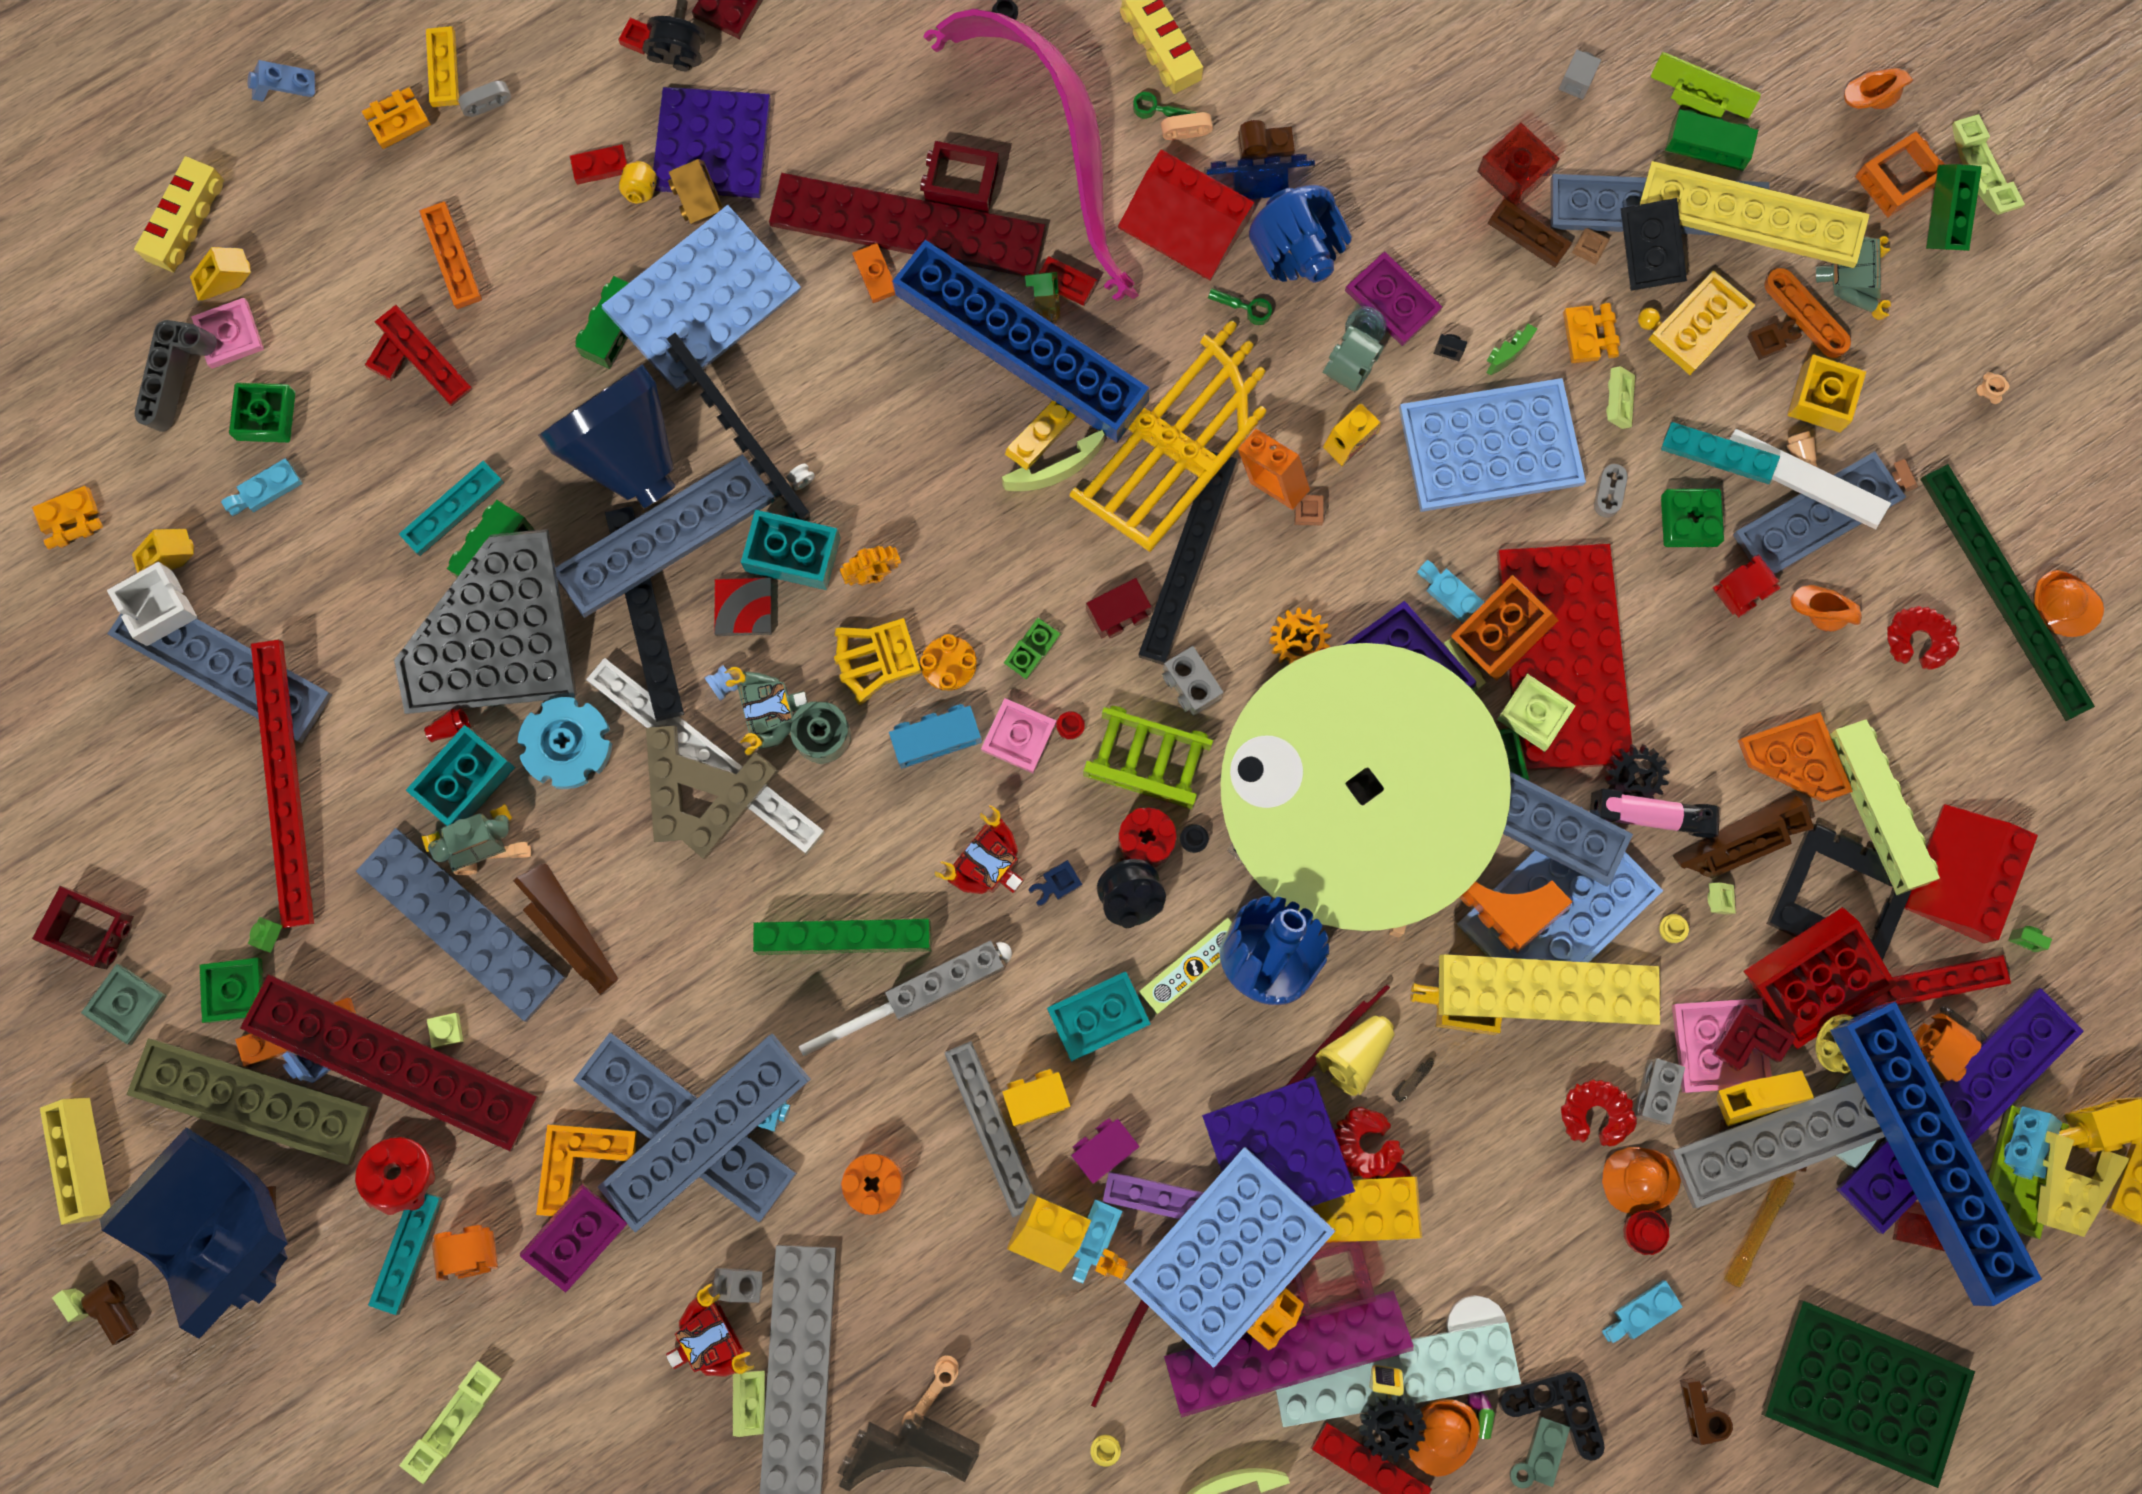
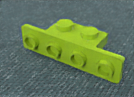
M1665 52L1661 53L1651 73V78L1674 87L1671 99L1675 100L1678 105L1692 107L1708 117L1721 118L1725 110H1728L1748 119L1761 97V94L1757 91Z

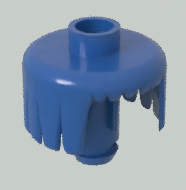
M1307 185L1295 189L1287 188L1277 192L1257 214L1249 229L1250 241L1267 273L1272 279L1286 282L1287 278L1291 281L1297 280L1298 277L1295 269L1302 278L1305 277L1313 283L1326 279L1334 271L1336 254L1333 246L1342 254L1346 249L1345 243L1349 245L1352 241V236L1335 203L1333 194L1329 189L1321 185Z
M1263 896L1249 901L1238 912L1222 939L1220 962L1228 980L1246 997L1268 1005L1289 1004L1298 1000L1307 992L1326 964L1329 955L1328 936L1325 930L1320 934L1322 924L1318 919L1311 923L1313 913L1309 909L1303 908L1299 912V904L1294 901L1284 908L1285 898L1277 896L1271 901L1272 898L1270 896Z

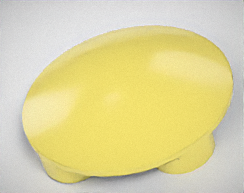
M1834 1016L1821 1027L1816 1039L1817 1058L1821 1065L1829 1071L1844 1074L1851 1072L1830 1030L1853 1019L1854 1017Z

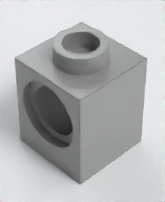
M1576 49L1558 90L1583 100L1601 59L1596 58L1589 52H1582Z
M716 1268L712 1297L720 1294V1299L718 1300L759 1303L763 1272L748 1269Z

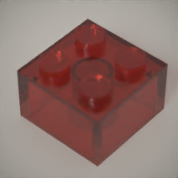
M1519 123L1483 156L1477 172L1506 200L1518 206L1553 174L1560 158L1523 123Z

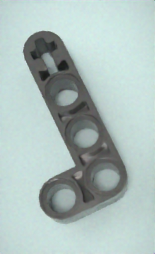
M163 320L156 325L134 416L138 423L159 432H164L172 426L189 355L208 356L212 354L217 345L216 337L212 333L194 324L172 320Z

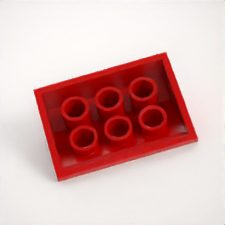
M1161 149L1146 171L1118 228L1211 281L1251 219L1255 202Z
M1947 804L1942 805L1926 847L1930 857L1937 864L1940 878L1928 885L1913 889L1904 909L1983 944L1998 941L2038 835L2006 821Z
M1841 907L1743 971L1779 1026L1796 1037L1792 1043L1796 1049L1816 1038L1821 1027L1830 1018L1837 1015L1850 1016L1897 986L1860 922L1844 907Z

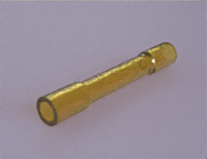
M1780 1176L1775 1180L1766 1198L1764 1207L1739 1254L1734 1258L1724 1277V1280L1731 1285L1741 1288L1770 1227L1795 1185L1790 1179Z

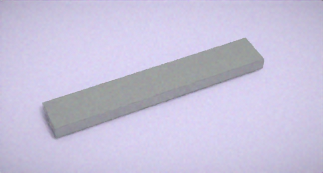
M972 1041L944 1053L1011 1215L1015 1217L1022 1213L1030 1193L1035 1195V1192Z

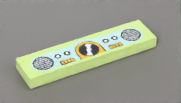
M1229 918L1224 920L1139 991L1157 1015L1220 963L1221 942L1232 924Z

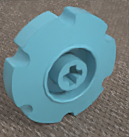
M559 697L542 703V712L538 715L532 712L529 713L520 728L518 743L526 746L525 752L520 755L521 762L530 775L541 783L552 779V786L557 789H573L583 786L589 782L587 776L590 772L594 771L600 774L608 763L612 743L609 740H604V735L610 731L609 725L601 713L589 703H586L583 707H578V701L572 697ZM565 738L569 739L570 742L566 743V748H562L560 744H564Z

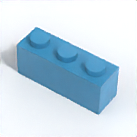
M963 704L953 706L948 709V713L937 716V713L925 715L921 718V722L911 725L910 722L900 723L893 727V731L889 732L901 769L982 743L971 706L964 707Z

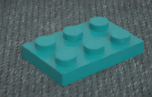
M1126 971L1047 1008L1071 1062L1151 1025Z

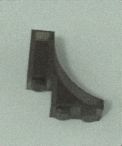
M916 1412L911 1420L905 1419L898 1436L868 1422L865 1430L859 1429L854 1437L851 1446L855 1449L850 1457L845 1455L838 1468L837 1473L841 1475L839 1487L850 1492L857 1484L876 1473L892 1468L909 1466L938 1470L965 1482L979 1457L980 1444Z

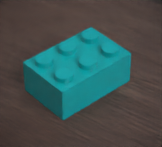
M755 509L741 564L745 572L827 590L841 537L838 529Z
M464 725L410 784L406 791L448 826L460 819L473 816L516 767L474 731Z

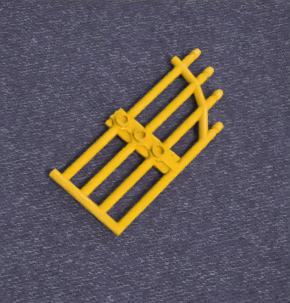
M1229 321L1214 339L1207 334L1202 337L1200 343L1205 349L1151 412L1145 407L1128 428L1133 434L1087 488L1082 492L1075 487L1070 492L1069 496L1149 552L1155 548L1267 412L1264 407L1260 406L1248 418V395L1266 372L1264 368L1258 367L1253 371L1251 377H1248L1243 382L1238 366L1245 359V356L1251 352L1254 346L1253 343L1246 341L1232 357L1221 348L1229 338V335L1237 327L1234 321ZM1215 356L1224 367L1174 426L1162 420L1163 414L1209 360ZM1230 377L1236 392L1195 441L1183 434L1182 432ZM1237 409V432L1216 456L1204 447ZM1143 439L1153 446L1154 449L1107 505L1103 507L1092 498ZM1164 454L1177 462L1127 522L1114 514ZM1185 469L1199 477L1149 537L1136 529Z

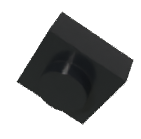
M1440 334L1433 354L1460 362L1467 341L1461 340L1459 336L1454 334Z

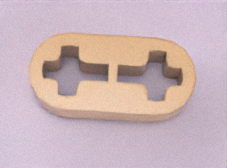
M1202 112L1168 117L1161 122V129L1164 139L1178 140L1205 136L1212 132L1213 125L1211 115Z

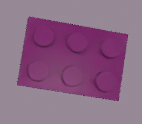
M1385 251L1345 288V292L1402 346L1426 326L1443 308Z
M581 1185L520 1252V1257L566 1293L623 1230L627 1223L620 1214L584 1185Z

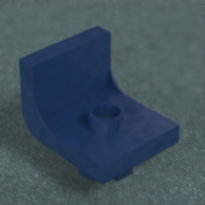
M185 1128L99 1219L103 1232L137 1251L160 1270L168 1283L179 1328L198 1339L206 1333L231 1305L242 1309L251 1300L260 1304L276 1287L277 1274L281 1266L288 1259L284 1249L288 1242L265 1184L240 1161L188 1128Z

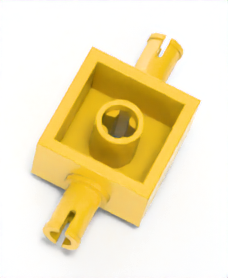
M1412 984L1411 992L1422 994H1411V1002L1436 1005L1437 1017L1435 1027L1487 1035H1496L1501 1032L1502 1018L1439 1015V987Z
M2142 1097L2116 1099L2065 1113L2069 1128L2059 1132V1135L2073 1139V1146H2076V1148H2089L2090 1152L2102 1150L2110 1152L2122 1149V1144L2131 1142L2132 1144L2142 1143Z

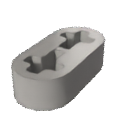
M493 81L462 94L458 99V103L465 116L474 117L506 104L510 101L511 94L504 81Z
M1608 465L1599 477L1594 509L1602 517L1609 518L1614 516L1622 506L1627 483V472L1621 465ZM1613 472L1616 473L1615 477L1620 480H1617L1613 487H1610L1611 478L1607 476ZM1608 494L1611 495L1610 503L1614 505L1610 509H1606V504L1602 503L1608 497Z

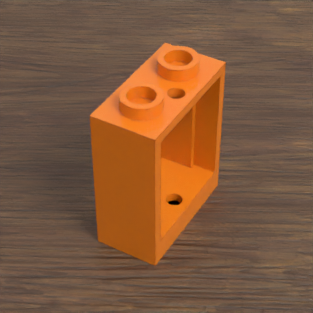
M1915 131L1864 164L1855 177L1887 218L1935 188L1938 165L1945 164L1930 149L1928 142ZM1906 149L1929 179L1902 195L1880 166Z
M1255 429L1238 448L1250 483L1293 510L1310 491L1299 454L1260 430Z

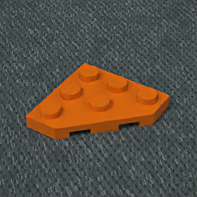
M1821 712L1738 740L1749 768L1818 801L1825 802L1853 792Z

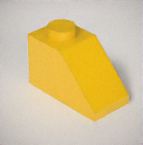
M210 248L190 275L197 300L209 299L239 288L251 273L250 263L246 260L243 249Z
M187 529L152 530L132 553L136 571L139 573L157 562H160L170 570L182 567L193 556L194 545L192 540L189 539Z

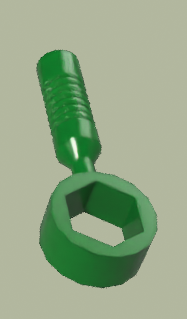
M1150 92L1138 93L1133 100V111L1142 119L1152 117L1156 111L1163 112L1168 117L1197 113L1170 105L1165 107L1158 106L1156 97ZM1141 100H1146L1152 103V107L1146 111L1138 109L1137 104Z
M1213 288L1210 290L1208 299L1235 309L1243 308L1247 310V317L1254 325H1264L1271 317L1272 307L1265 299H1254L1248 305L1243 303L1240 298L1222 293ZM1257 305L1267 309V315L1263 318L1252 315V309Z

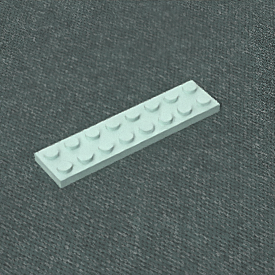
M1508 1322L1413 1338L1411 1340L1414 1351L1276 1390L1282 1426L1288 1427L1367 1412L1365 1407L1367 1403L1373 1407L1376 1405V1396L1385 1401L1387 1394L1373 1392L1369 1387L1373 1365L1402 1370L1405 1403L1411 1399L1414 1403L1521 1384ZM1391 1395L1393 1400H1396L1398 1397L1397 1395Z

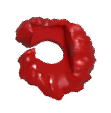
M1921 606L1911 607L1907 610L1903 608L1901 612H1897L1894 615L1891 626L1887 627L1890 653L1897 662L1907 664L1914 654L1910 643L1911 635L1915 631L1926 632L1931 638V646L1924 653L1923 657L1919 659V662L1923 669L1932 670L1939 668L1956 656L1960 648V643L1957 641L1958 638L1955 636L1957 627L1956 625H1951V621L1946 619L1944 615L1938 614L1936 609Z
M1592 1079L1589 1082H1584L1582 1085L1577 1083L1575 1088L1570 1089L1567 1093L1565 1105L1561 1106V1115L1566 1126V1133L1573 1141L1579 1140L1584 1143L1588 1140L1590 1128L1586 1122V1114L1594 1106L1604 1108L1608 1114L1607 1125L1602 1129L1601 1133H1598L1602 1146H1615L1623 1142L1636 1128L1637 1118L1632 1110V1099H1628L1626 1092H1621L1619 1087L1612 1086L1611 1082Z
M1355 1107L1349 1111L1345 1119L1337 1122L1338 1128L1334 1132L1348 1171L1353 1173V1176L1362 1177L1363 1179H1371L1376 1176L1384 1177L1395 1168L1398 1162H1401L1404 1150L1400 1148V1142L1397 1140L1386 1141L1380 1151L1373 1154L1364 1152L1359 1145L1360 1139L1364 1134L1374 1132L1384 1136L1391 1128V1124L1383 1114L1363 1107Z

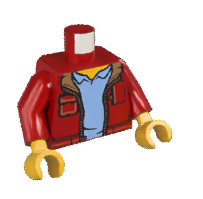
M989 805L993 810V815L990 818H986L984 814L980 813V818L987 824L953 865L941 861L940 863L946 866V872L941 874L935 871V876L948 880L950 884L966 893L984 894L987 891L994 893L1000 884L1012 893H1015L1024 881L1012 871L1018 863L1016 857L1018 847L1012 831L1000 818V812Z
M708 1284L699 1290L697 1297L688 1304L679 1320L680 1330L675 1333V1336L680 1346L666 1353L670 1365L673 1369H676L689 1362L694 1372L701 1370L706 1376L727 1377L736 1373L743 1374L754 1369V1365L749 1367L745 1363V1357L750 1355V1352L744 1351L719 1301H717L720 1299V1294L712 1297L709 1294V1288L712 1284Z

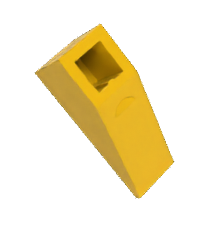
M1801 1070L1747 1081L1719 1090L1716 1100L1729 1127L1812 1100L1814 1096Z

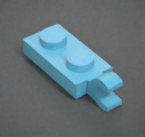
M285 458L238 485L237 489L240 494L228 496L221 503L232 516L237 515L247 507L254 513L302 485V482L289 461Z
M1426 560L1417 571L1423 579L1431 584L1426 591L1462 623L1485 603L1447 568L1440 574L1435 565Z
M1096 1199L1094 1200L1087 1217L1091 1220L1080 1249L1074 1255V1257L1080 1260L1073 1274V1280L1083 1284L1091 1264L1096 1266L1100 1256L1104 1257L1102 1253L1109 1246L1122 1214L1121 1210Z
M1662 1280L1616 1310L1614 1313L1618 1321L1601 1332L1607 1341H1612V1343L1621 1339L1626 1333L1630 1339H1635L1681 1309L1682 1305L1667 1281Z

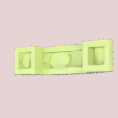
M1977 114L1953 122V134L1962 164L1982 166L1978 195L1984 203L1997 215L2022 208L2025 203L2014 182H2006L1986 143L1990 135L1980 115Z
M1100 430L1077 441V454L1034 474H1031L1029 469L1025 470L1022 467L1002 476L1004 489L1007 491L1036 490L1054 485L1071 477L1084 468L1097 455L1104 445L1105 434Z
M477 1361L458 1386L459 1390L423 1438L416 1442L399 1466L419 1482L425 1484L476 1420L499 1386L502 1378Z
M1247 1468L1214 1476L1192 1488L1186 1494H1218L1256 1481L1258 1489L1262 1493L1289 1484L1290 1481L1286 1473L1265 1468Z

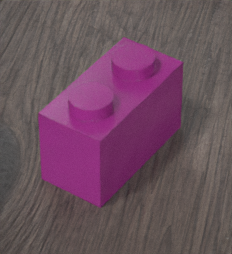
M1110 1118L1106 1119L1095 1128L1098 1132L1095 1137L1089 1141L1085 1136L1072 1147L1075 1150V1153L1071 1155L1092 1184L1140 1147L1118 1118L1114 1122Z

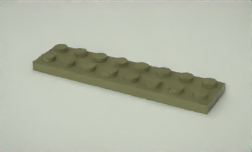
M150 1038L146 1042L126 1094L346 1165H352L372 1110V1107Z

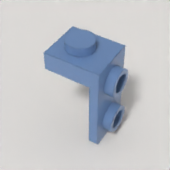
M258 60L254 71L248 74L247 85L248 88L252 89V100L264 101L269 89L313 97L315 94V73L308 69Z
M287 1051L282 1055L286 1060L283 1066L293 1079L297 1077L300 1081L305 1080L314 1083L330 1071V1069Z

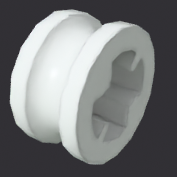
M805 463L795 467L786 477L788 482H793L795 490L806 487L815 477L813 472H808L809 467Z

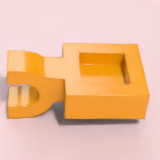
M1104 1249L1102 1254L1105 1257L1100 1256L1095 1270L1104 1276L1109 1277L1113 1275L1125 1281L1134 1272V1270L1127 1268L1128 1261L1118 1257V1254L1108 1249Z

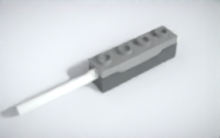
M988 941L885 992L889 1000L888 1003L800 1045L799 1049L803 1057L892 1013H895L897 1019L902 1021L1005 970L1001 960L1003 959L1005 963L1010 961L1012 957L1010 946L1004 942L996 943L998 949L995 950L992 942Z

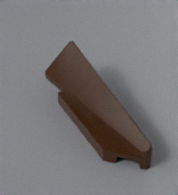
M1791 793L1719 831L1718 837L1704 838L1674 854L1673 858L1681 868H1689L1701 873L1703 876L1714 878L1792 844L1789 835L1811 830L1814 826L1806 803L1794 793Z
M541 864L516 877L513 882L531 900V903L523 911L574 970L602 995L617 982L618 977L549 866Z

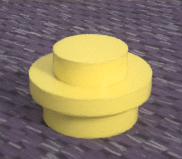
M1670 914L1661 920L1659 932L1665 941L1679 943L1687 937L1689 926L1682 916Z
M1100 1435L1092 1442L1090 1452L1095 1463L1108 1467L1118 1461L1121 1448L1119 1442L1113 1436Z

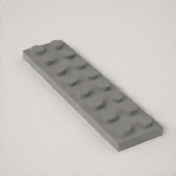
M1855 1081L1815 1096L1812 1100L1772 1112L1670 1151L1692 1207L1699 1208L1885 1137L1859 1085Z
M776 1245L760 1494H822L836 1247Z

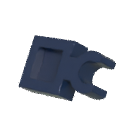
M1067 860L1043 874L1046 883L1033 884L1028 891L1030 894L1036 890L1043 892V898L1036 902L1037 906L1040 907L1048 902L1050 895L1054 894L1057 900H1060L1083 886Z

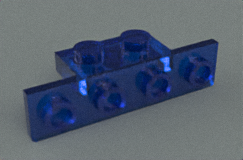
M1307 154L1291 155V160L1280 161V156L1264 157V162L1254 163L1253 158L1238 159L1236 165H1227V161L1210 162L1211 167H1204V173L1206 175L1233 173L1234 191L1248 199L1270 198L1277 192L1289 188L1288 168L1315 166V160L1307 158Z

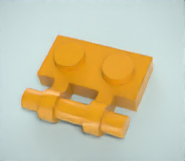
M410 87L402 91L397 89L391 92L392 96L380 102L376 100L370 103V107L361 111L367 121L377 117L368 122V125L382 149L431 125L416 98L406 103L407 100L415 97ZM397 105L399 106L398 108H396V109H394V110H392V111H390V112H388V113H386V114L384 113V112L388 111L389 109H391V108H393V107H395V106H397Z
M1610 303L1600 305L1601 315L1594 316L1592 305L1565 308L1563 311L1571 363L1598 361L1601 357L1600 350L1606 349L1608 358L1619 356L1618 347L1620 346V339L1616 335L1614 326L1616 315L1612 312ZM1603 326L1605 338L1598 339L1596 327Z
M82 486L32 507L40 531L46 535L53 532V536L44 539V544L48 550L57 546L63 548L69 545L70 541L79 537L87 538L92 536L94 531L103 528L99 518L93 520L88 518L99 512L91 490L87 486ZM77 522L76 527L65 530L66 526Z

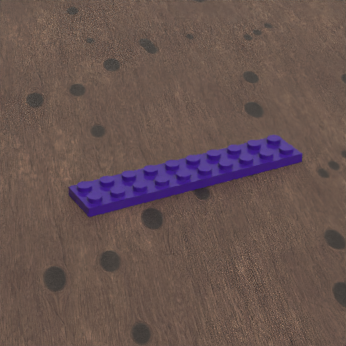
M2041 988L2035 989L1981 1043L1980 1051L1966 1065V1074L1961 1080L1955 1082L1951 1079L1940 1084L1971 1145L2084 1032ZM1887 1139L1836 1188L1879 1234H1884L1917 1200Z

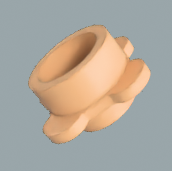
M1988 372L1983 376L1984 381L1976 388V393L1979 396H1985L1990 399L1991 403L1998 404L2002 401V395L2009 389V383L2003 376Z

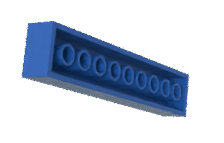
M924 240L892 281L897 297L1098 431L1102 430L1107 437L1118 443L1149 402V387L927 240Z
M1896 1002L1876 1006L1831 1029L1832 1036L1973 1306H1995L2042 1280Z

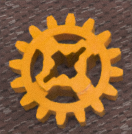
M876 546L869 549L864 548L857 551V554L850 558L848 563L842 564L843 567L839 570L844 583L850 584V586L856 583L861 586L869 583L876 584L884 580V577L892 572L891 569L898 568L901 559L896 547L888 546L883 548V546Z
M1297 608L1295 615H1292L1287 610L1284 614L1285 620L1279 616L1277 617L1275 622L1278 626H1272L1270 630L1276 636L1270 637L1269 643L1276 644L1272 649V654L1280 653L1279 663L1287 660L1289 665L1320 649L1330 647V645L1324 643L1331 639V634L1324 633L1329 625L1328 623L1322 625L1319 623L1322 617L1320 614L1313 618L1311 617V609H1308L1306 614H1302L1301 609ZM1300 622L1307 623V624H1309L1310 626L1301 624ZM1287 626L1289 636L1282 640V631ZM1296 634H1298L1300 638L1306 637L1303 644L1300 640H1294ZM1318 637V647L1313 651L1311 642ZM1290 651L1298 653L1300 656L1294 655Z

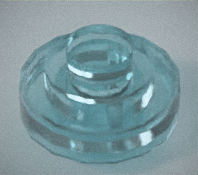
M1364 306L1356 309L1348 316L1345 323V332L1352 325L1380 342L1386 333L1387 324L1380 311L1373 307Z

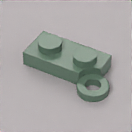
M1538 1416L1525 1463H1516L1512 1466L1509 1474L1511 1482L1518 1488L1523 1489L1531 1486L1534 1480L1553 1487L1570 1427ZM1519 1470H1525L1527 1472V1478L1525 1481H1519L1517 1479V1473Z

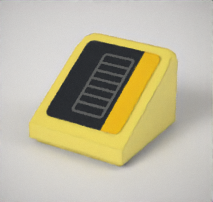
M1373 1365L1369 1387L1373 1392L1397 1396L1403 1395L1402 1370Z

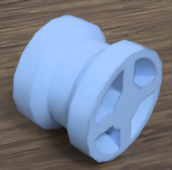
M724 665L719 667L718 672L714 675L704 677L720 701L725 698L729 691H736L738 689L737 684L733 687L726 686L725 682L733 680L729 673H724L726 671Z

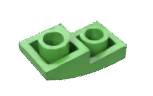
M1527 324L1523 332L1517 330L1510 343L1504 341L1500 349L1494 347L1487 359V362L1491 363L1486 373L1493 375L1511 364L1528 346L1537 328Z
M1037 618L1023 639L1018 641L1004 661V664L1023 678L1028 679L1062 634L1040 618Z

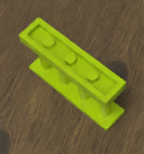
M1118 706L1103 707L1102 718L1109 720L1097 759H1094L1093 762L1086 761L1083 776L1192 810L1197 794L1192 793L1190 785L1201 749L1208 751L1211 749L1213 740L1208 739L1209 735L1196 730L1188 733L1126 714L1127 710ZM1123 724L1136 728L1125 766L1121 767V770L1110 768L1108 760L1119 725ZM1147 732L1163 737L1152 776H1148V779L1137 776L1135 771ZM1174 740L1191 746L1180 782L1175 787L1164 784L1163 776Z

